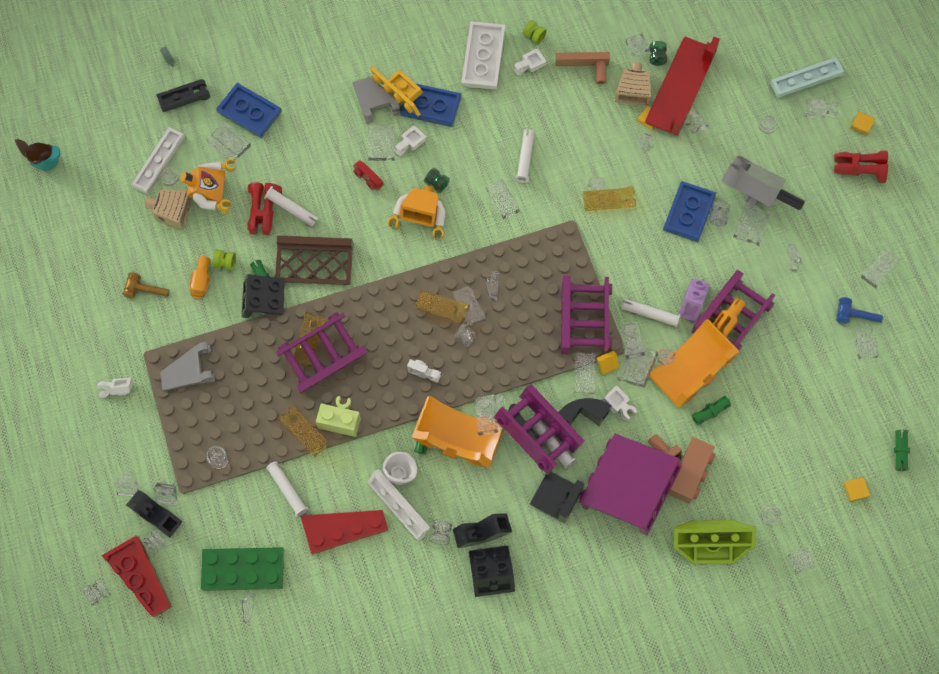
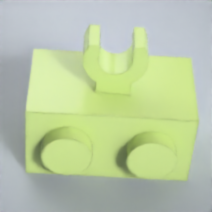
M338 396L336 398L337 407L320 404L316 419L318 429L353 437L357 436L361 417L359 412L348 410L351 406L350 398L347 399L346 404L342 405L340 404L341 397Z

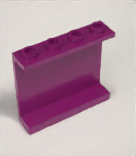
M615 433L613 438L608 440L606 451L603 456H600L597 462L598 467L590 475L589 484L586 490L581 492L579 502L585 510L591 507L638 527L640 533L648 536L680 472L682 464L677 457Z

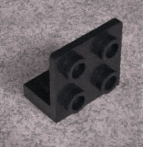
M247 274L243 282L241 317L249 318L252 312L282 315L285 280L283 278Z
M551 472L543 478L530 505L565 523L583 491L585 483L577 480L574 484Z
M509 546L469 551L475 597L515 592Z

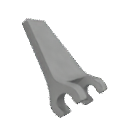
M370 77L352 82L366 124L373 122L371 112L391 106L394 116L400 114L399 103Z
M208 342L197 344L160 372L163 391L199 383L215 382L214 373L212 374L211 370L202 372L200 354L211 353V346L208 345Z

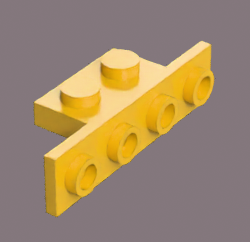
M371 66L369 68L373 74L371 76L378 85L381 83L383 89L388 94L392 93L394 99L399 104L402 102L404 108L410 114L413 112L417 116L421 115L413 103L423 93L419 86L400 70L387 80L374 67Z

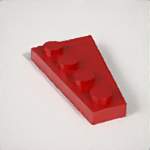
M383 510L300 516L312 555L388 531Z
M136 535L101 555L112 566L114 572L125 582L124 584L128 589H131L138 601L152 617H156L172 607L139 536Z

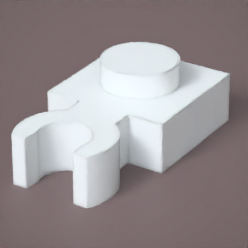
M409 360L407 365L408 373L424 379L428 378L436 383L439 382L441 372L429 369L426 363L421 360Z
M617 385L601 399L612 405L611 410L614 413L620 411L621 417L625 421L630 419L627 411H630L633 415L637 412L634 406L627 404L630 399Z

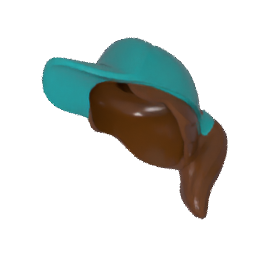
M15 139L19 151L33 167L46 171L57 166L60 157V149L57 146L39 142L28 146L25 141Z

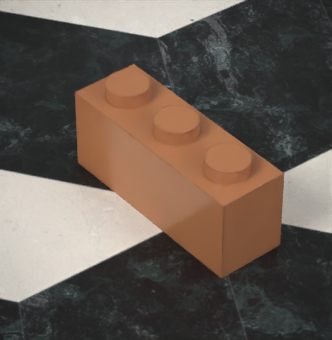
M692 437L681 462L680 472L668 495L690 504L692 498L697 499L701 490L697 488L700 481L704 482L708 474L705 468L707 464L711 465L716 454L712 452L715 446Z

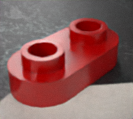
M358 160L353 165L355 175L358 178H363L371 190L375 189L378 191L384 186L379 176L364 162Z

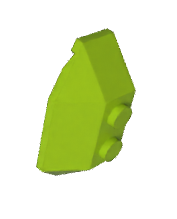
M691 520L674 527L673 547L692 564H733L756 547V527L734 520Z

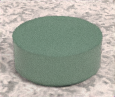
M166 46L160 49L168 65L175 62Z

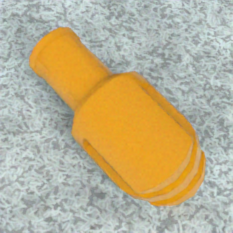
M206 256L198 258L197 269L191 274L189 290L191 296L195 299L204 297L208 290L210 275L207 272L210 258Z
M739 298L734 299L728 310L721 311L713 323L726 338L738 323L737 316L746 306L743 300L740 299L739 301Z

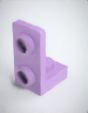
M691 279L679 312L681 314L680 317L697 322L709 288L708 283L702 280Z

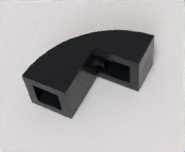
M583 398L568 403L558 413L570 425L581 413L600 426L611 411L612 405L599 399Z
M139 489L126 504L132 511L168 537H171L183 522Z
M507 513L491 514L477 523H463L452 529L458 548L486 543L512 533Z

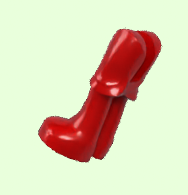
M887 150L871 154L848 152L834 154V161L838 163L834 166V173L857 176L859 174H872L877 177L879 183H886L888 175ZM859 163H876L877 165H859Z
M259 182L248 184L247 190L252 196L250 218L247 223L250 235L257 234L258 224H262L263 235H270L274 211H272L273 202L267 198L264 199V209L262 211L260 210L261 196L263 192L266 195L271 186H273L272 189L282 194L281 186L265 183L264 187Z

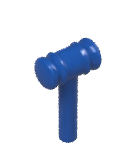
M842 297L839 299L836 318L838 323H849L850 316L882 322L883 315L851 308L852 300L850 298Z

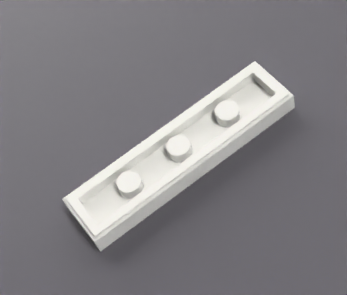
M170 127L167 129L131 184L132 188L149 195L185 139V134Z
M379 469L374 471L368 484L418 541L423 539L430 527Z

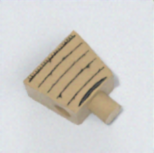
M634 62L631 64V69L623 70L615 102L649 106L651 98L649 72L642 70L641 63Z
M159 190L156 199L147 197L145 208L152 209L155 220L183 230L193 199L187 195L185 190Z

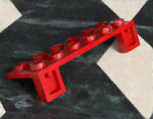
M688 37L683 38L645 120L646 124L679 136L716 54L720 42L719 38L713 37L711 43L707 42V44Z

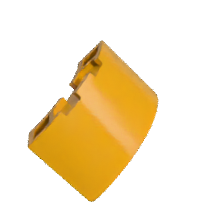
M707 319L676 352L652 370L648 376L678 408H681L696 396L700 388L706 387L717 377L716 374L722 368H726L740 351Z
M428 396L411 438L428 448L436 447L441 449V454L456 459V456L465 458L468 464L490 468L504 428L498 423L464 414L441 403L434 397Z

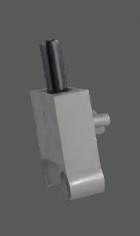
M736 156L733 164H730L722 179L725 185L746 194L744 201L747 202V206L753 208L757 201L771 207L775 199L797 210H801L805 203L803 199L781 189L786 181L785 179L741 156Z

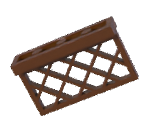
M277 235L275 278H283L280 277V271L287 266L293 273L287 278H283L286 283L350 285L352 252L354 248L352 238ZM282 250H290L294 254L287 261L281 257ZM307 250L312 256L304 262L298 255L302 251ZM322 251H327L331 257L322 263L317 255ZM340 252H348V259L341 264L336 256ZM297 257L302 265L294 271L288 264ZM316 258L321 265L315 271H312L307 264ZM332 259L340 265L333 272L325 266ZM306 267L311 274L307 278H300L297 273ZM324 267L330 275L325 279H319L315 274ZM341 268L347 273L346 280H338L334 275Z

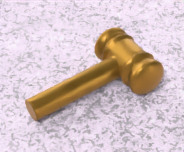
M130 272L128 273L124 292L122 293L124 297L130 299L136 297L137 290L168 297L170 290L141 284L139 281L141 276Z

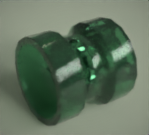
M663 41L652 42L649 45L651 53L649 56L650 63L655 66L666 64L667 44Z
M432 168L424 179V182L429 186L432 185L438 193H441L450 181L449 177L441 175L440 171L436 168Z

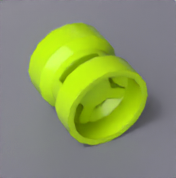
M530 20L526 24L522 35L526 38H531L534 43L539 44L544 39L547 29L542 26L539 27L535 21Z
M216 249L213 256V267H224L226 270L233 271L236 264V253H224L223 250Z

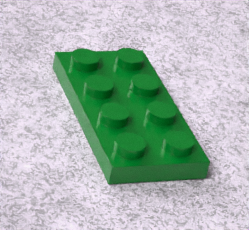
M284 548L202 549L201 590L283 589Z

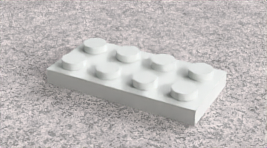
M470 21L461 86L497 90L505 25Z

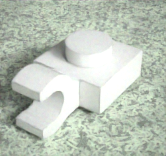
M537 48L522 55V61L514 64L516 68L514 72L517 76L523 74L527 69L533 72L546 66L547 61Z
M415 125L401 135L402 141L395 146L397 149L395 153L401 157L407 152L408 148L414 151L426 141V136Z
M132 377L112 379V382H99L97 389H105V391L99 393V397L105 398L109 393L119 396L130 393L133 386Z

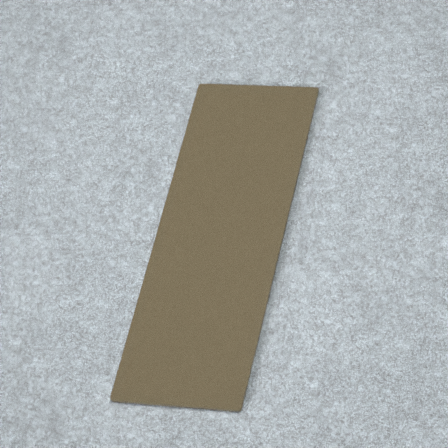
M573 220L295 305L283 309L282 315L266 314L146 351L143 356L179 491L182 494H186L264 469L272 462L277 461L280 464L418 420L428 396H432L441 403L455 408L597 363V357L603 355V347L573 346V348L569 349V354H561L563 276H571L570 282L575 285H600L576 222ZM574 292V294H570V300L585 303H604V293ZM609 309V337H612V349H609L608 353L614 350L617 356L625 353V347ZM574 310L570 312V318H574V320L604 321V311ZM338 312L340 315L344 312L345 318L340 321L355 345H358L359 348L364 345L368 351L367 354L300 394L296 388L299 384V378L284 354L280 357L276 355V352L279 351L278 347L286 342L291 344L328 322V317ZM332 325L325 329L326 335L339 356H347L349 348L336 327ZM573 328V330H570V336H573V338L603 339V329ZM318 335L307 340L322 365H325L327 368L333 364V359ZM208 342V345L211 346V353L200 354L202 372L211 370L212 374L214 373L215 382L199 383L163 391L160 372L197 344ZM301 344L293 348L291 352L305 375H308L309 378L315 375L316 369ZM409 360H421L426 363L429 369L441 372L439 382L436 383L428 378L424 379L408 373L407 365ZM338 396L341 397L340 404L342 405L346 404L347 399L350 398L351 406L348 410L359 412L361 417L357 436L353 437L318 429L316 419L320 404L337 407L336 398Z

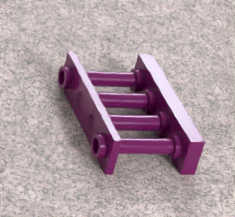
M737 269L694 324L691 333L694 334L705 320H711L712 317L716 319L721 313L720 307L723 303L731 306L734 301L731 293L733 290H739L762 306L757 314L744 307L740 313L751 320L746 328L738 323L733 329L741 334L735 342L727 338L740 351L742 348L740 343L765 311L769 312L775 303L772 301L775 294L772 293L766 300L743 284L741 279L744 273Z
M563 276L561 354H569V349L573 348V346L603 347V355L608 353V350L612 349V337H609V295H612V284H609V277H605L604 285H575L570 282L571 276ZM574 292L604 293V303L574 302V300H570V294H574ZM574 310L604 311V321L574 320V318H570V312ZM573 328L603 329V339L573 338V336H570V330H573Z
M338 312L328 317V322L291 344L286 342L278 347L279 351L276 352V355L280 357L284 354L299 378V384L296 388L300 394L367 354L368 351L364 345L360 348L358 345H355L340 321L345 318L344 312L340 315ZM332 325L336 327L349 348V354L345 357L339 356L324 331ZM315 335L319 336L333 359V364L327 368L321 364L307 341ZM300 344L316 369V374L310 378L308 375H305L291 352L293 348Z
M530 384L519 396L522 400L508 412L502 406L494 418L537 463L538 467L548 475L557 466L554 462L555 459L567 449L574 453L585 440L539 391ZM526 406H529L535 415L521 426L513 417ZM542 420L549 429L534 440L527 431ZM553 435H556L562 441V444L548 455L540 446Z

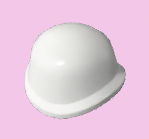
M394 452L385 459L383 472L392 485L402 486L415 479L417 466L414 459L408 453Z

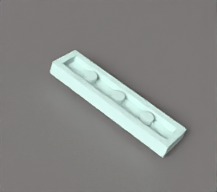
M837 57L772 79L770 85L777 98L842 76L844 70Z

